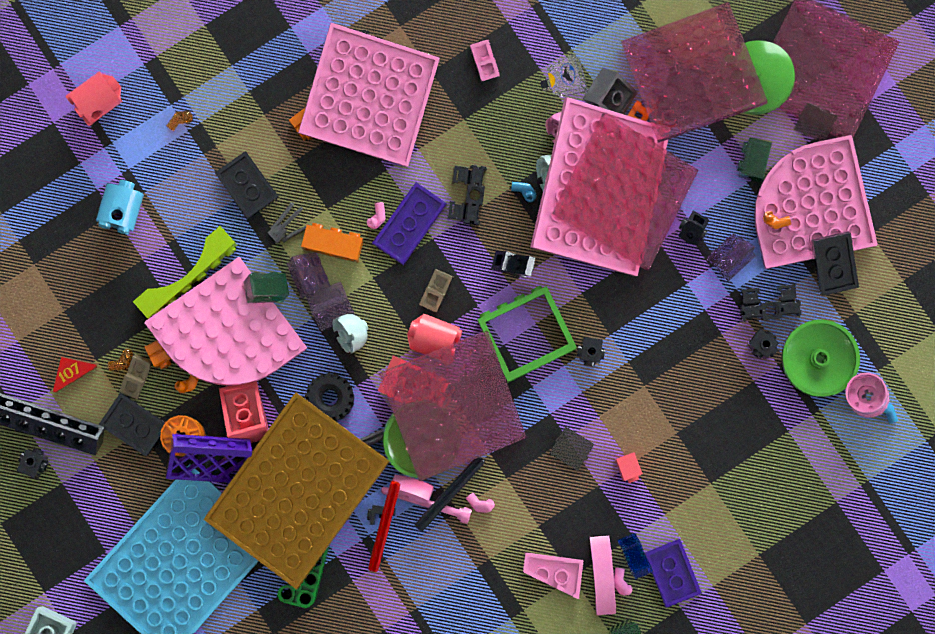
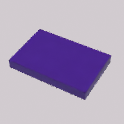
M680 539L644 552L665 608L702 594Z

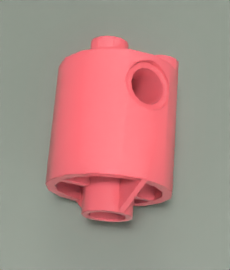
M100 71L65 96L74 105V110L83 118L88 126L123 102L120 98L122 88L113 76L102 74Z
M423 314L412 321L407 337L410 349L447 363V361L451 362L456 349L453 346L454 344L458 345L462 336V330H460V327Z

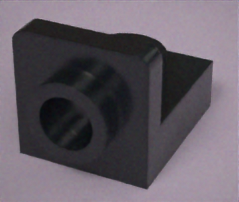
M372 505V509H368L367 520H370V525H375L376 514H379V518H381L384 506ZM394 508L393 516L396 515V508Z

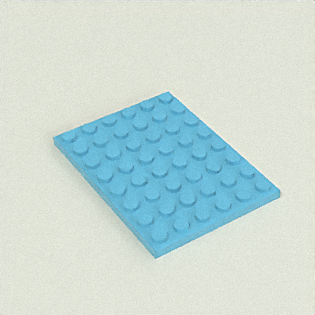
M196 468L191 471L193 474L200 473ZM175 480L84 581L141 634H194L259 561L203 520L222 494L218 488L207 481Z

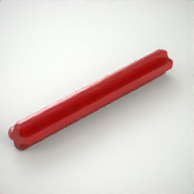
M396 481L390 482L368 570L377 572L379 569L401 486Z

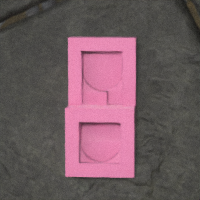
M489 40L470 45L481 81L500 76Z
M394 475L392 481L401 484L398 495L409 496L410 501L429 503L434 490L432 485L415 478Z

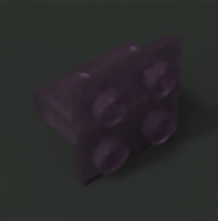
M732 234L717 249L712 251L707 260L716 266L725 280L730 281L756 257L753 252L755 247L736 234Z
M316 252L290 258L291 261L287 263V266L301 298H306L318 290L330 287L328 277Z
M341 282L306 296L320 331L333 327V320L346 314L355 315Z

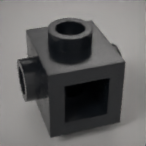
M692 211L689 218H684L678 227L682 229L678 236L685 242L695 246L698 239L702 241L707 233L705 228L709 219Z
M759 329L746 346L753 350L751 353L758 359H766L768 357L772 358L778 351L776 346L779 342L776 340L777 337L771 332Z
M583 337L582 345H578L577 356L580 357V361L584 362L585 366L595 367V364H599L600 360H604L605 348H602L603 339ZM588 350H592L594 355H590Z
M33 447V450L26 449L18 459L20 464L16 471L39 479L41 473H44L48 467V457L43 455L44 451Z

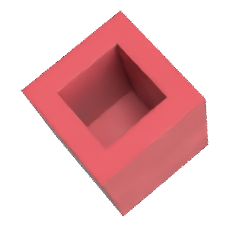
M634 452L614 459L623 481L628 480V483L639 480L638 476L642 475V471Z

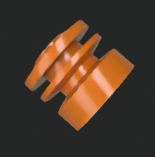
M178 415L164 423L160 439L162 446L170 453L172 434L182 432L186 433V435L206 436V433L199 421L188 416ZM175 452V456L183 457L186 455L185 453Z

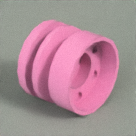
M860 373L854 376L848 382L845 390L846 399L852 410L865 418H872L882 414L887 409L890 401L889 391L884 381L872 373ZM867 393L871 395L870 401H867L865 398Z

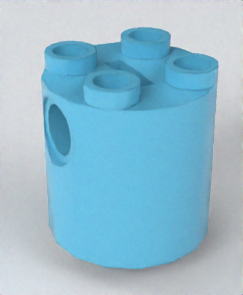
M120 180L118 185L106 184L96 221L99 222V227L110 230V227L117 228V232L129 235L130 231H134L144 194L133 190L134 183ZM115 213H119L123 217L121 220L116 221L112 216Z

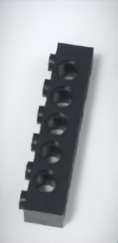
M0 393V425L95 456L103 444L105 429L103 426Z

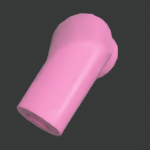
M383 202L375 203L376 214L367 220V226L371 229L379 228L386 219Z
M474 493L466 497V500L476 512L488 513L495 506L491 499L479 501Z
M615 567L614 586L616 590L623 596L630 595L632 587L623 580L625 569Z

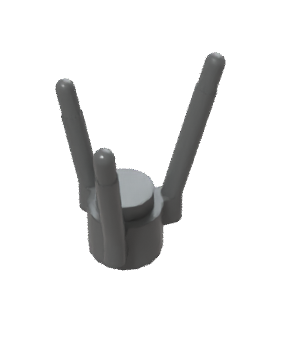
M291 202L278 220L270 227L271 230L268 231V234L277 244L280 241L285 243L288 239L306 230V226L285 235L288 233L285 227L303 210V207L295 211L281 225L280 223L294 205Z

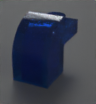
M636 533L617 540L626 564L635 579L653 572Z

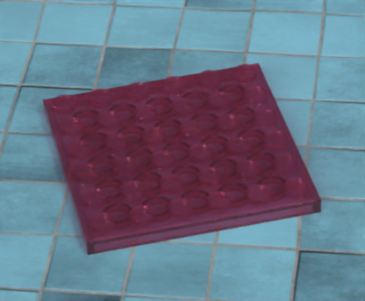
M793 0L773 41L774 44L781 47L789 55L795 71L793 90L788 99L778 108L837 137L852 135L853 138L898 47L899 41L814 0Z
M729 2L621 41L658 143L768 104Z
M605 112L602 114L552 214L645 270H649L690 189L698 169Z
M487 330L378 373L419 481L527 438Z

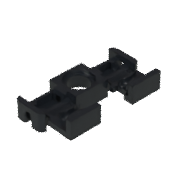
M471 165L470 168L454 166L452 184H458V181L467 185L465 204L468 205H464V203L458 205L454 201H450L447 219L462 220L463 218L466 219L462 221L464 224L475 226L480 224L478 222L479 206L483 205L485 186H482L484 171L487 170L485 166L477 167V165ZM472 190L479 192L480 198L478 200L470 198Z
M796 285L777 286L778 291L781 292V298H779L781 302L760 303V306L759 302L761 301L758 300L757 293H760L759 288L741 289L743 304L740 306L741 320L746 322V319L760 317L761 320L780 319L782 315L797 314V317H800L802 315L800 310L801 302L797 300ZM769 305H773L776 309V313L773 316L766 314V308Z

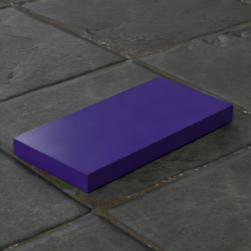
M415 182L372 244L404 266L447 203Z

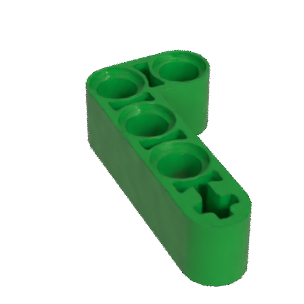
M330 545L321 556V564L314 566L309 573L316 577L315 584H308L306 578L298 589H295L290 584H286L278 590L277 595L280 601L302 608H307L314 604ZM289 588L292 591L290 599L283 597V589ZM303 593H308L311 596L310 603L305 604L302 602L301 596Z

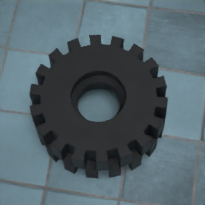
M326 373L325 375H319L316 379L312 380V383L307 387V392H305L307 401L335 421L345 418L351 412L350 410L354 405L355 398L351 385L346 379L337 374ZM332 390L337 394L338 399L334 405L329 406L323 402L322 398L326 391Z

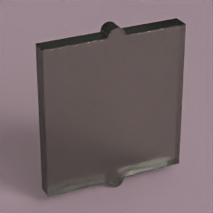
M807 102L803 112L799 113V119L794 130L818 141H825L829 132L833 131L832 127L838 116Z
M565 427L559 438L555 439L556 443L549 454L578 471L583 462L588 459V454L594 443Z

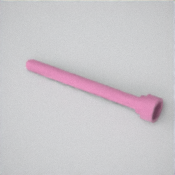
M382 487L381 492L387 495L389 487ZM398 495L397 497L398 499L430 508L434 501L430 500L429 503L410 501L409 496ZM446 505L441 512L456 516L460 522L468 524L472 509L464 507V509L460 508L459 510Z

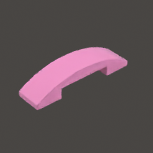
M609 536L590 537L596 615L616 614Z

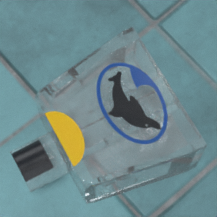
M574 54L548 67L549 78L540 81L544 92L552 89V92L557 96L588 92L580 58Z

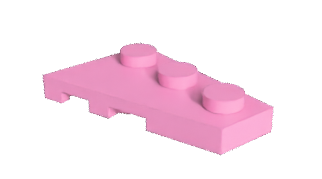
M525 552L524 573L579 599L584 560Z

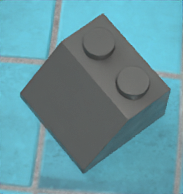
M602 68L583 97V100L588 104L625 114L638 92L618 72Z

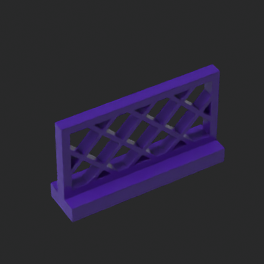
M172 434L166 479L230 483L234 478L230 473L236 469L239 471L247 458L252 455L251 440ZM175 452L185 453L186 455L178 459L175 456ZM196 454L206 455L199 461L194 457ZM216 455L225 456V458L218 462L213 457ZM236 456L244 457V459L238 463H236L233 460V458ZM191 459L194 464L186 467L183 462ZM211 460L214 465L206 469L202 464ZM230 461L233 466L225 470L221 465ZM178 465L183 469L179 473H171L172 469ZM197 467H199L202 470V472L199 474H193L191 472ZM217 468L222 472L219 475H212L210 473Z

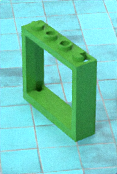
M540 285L532 289L531 294L527 296L521 294L514 298L515 302L507 304V302L497 306L498 310L492 313L488 310L480 314V318L477 319L507 383L577 349L547 286L542 288ZM544 295L568 344L509 372L486 322Z

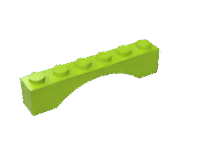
M219 226L206 237L204 249L198 262L186 276L171 285L147 289L133 301L134 304L148 319L177 300L181 294H186L190 291L196 281H202L207 276L206 273L211 268H217L222 263L220 260L225 256L229 257L236 251L235 247L238 245Z

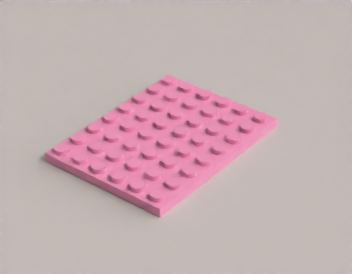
M565 98L530 248L631 276H638L671 129L575 99Z

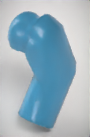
M512 182L511 191L521 192L527 202H533L536 199V192L529 183Z
M889 403L884 413H886L888 422L891 424L897 422L898 418L893 405Z

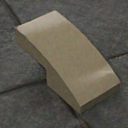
M435 269L419 305L437 313L453 276Z
M137 354L133 355L119 392L138 399L152 365L151 360Z

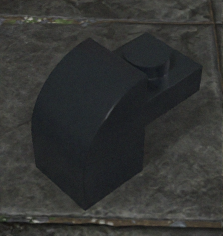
M496 251L491 269L504 274L526 278V276H531L534 270L535 258L516 255L508 251Z

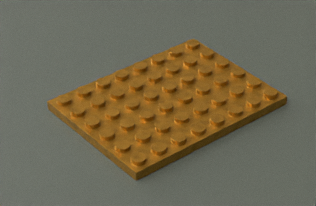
M295 392L252 451L251 457L247 458L203 520L295 589H298L390 461Z

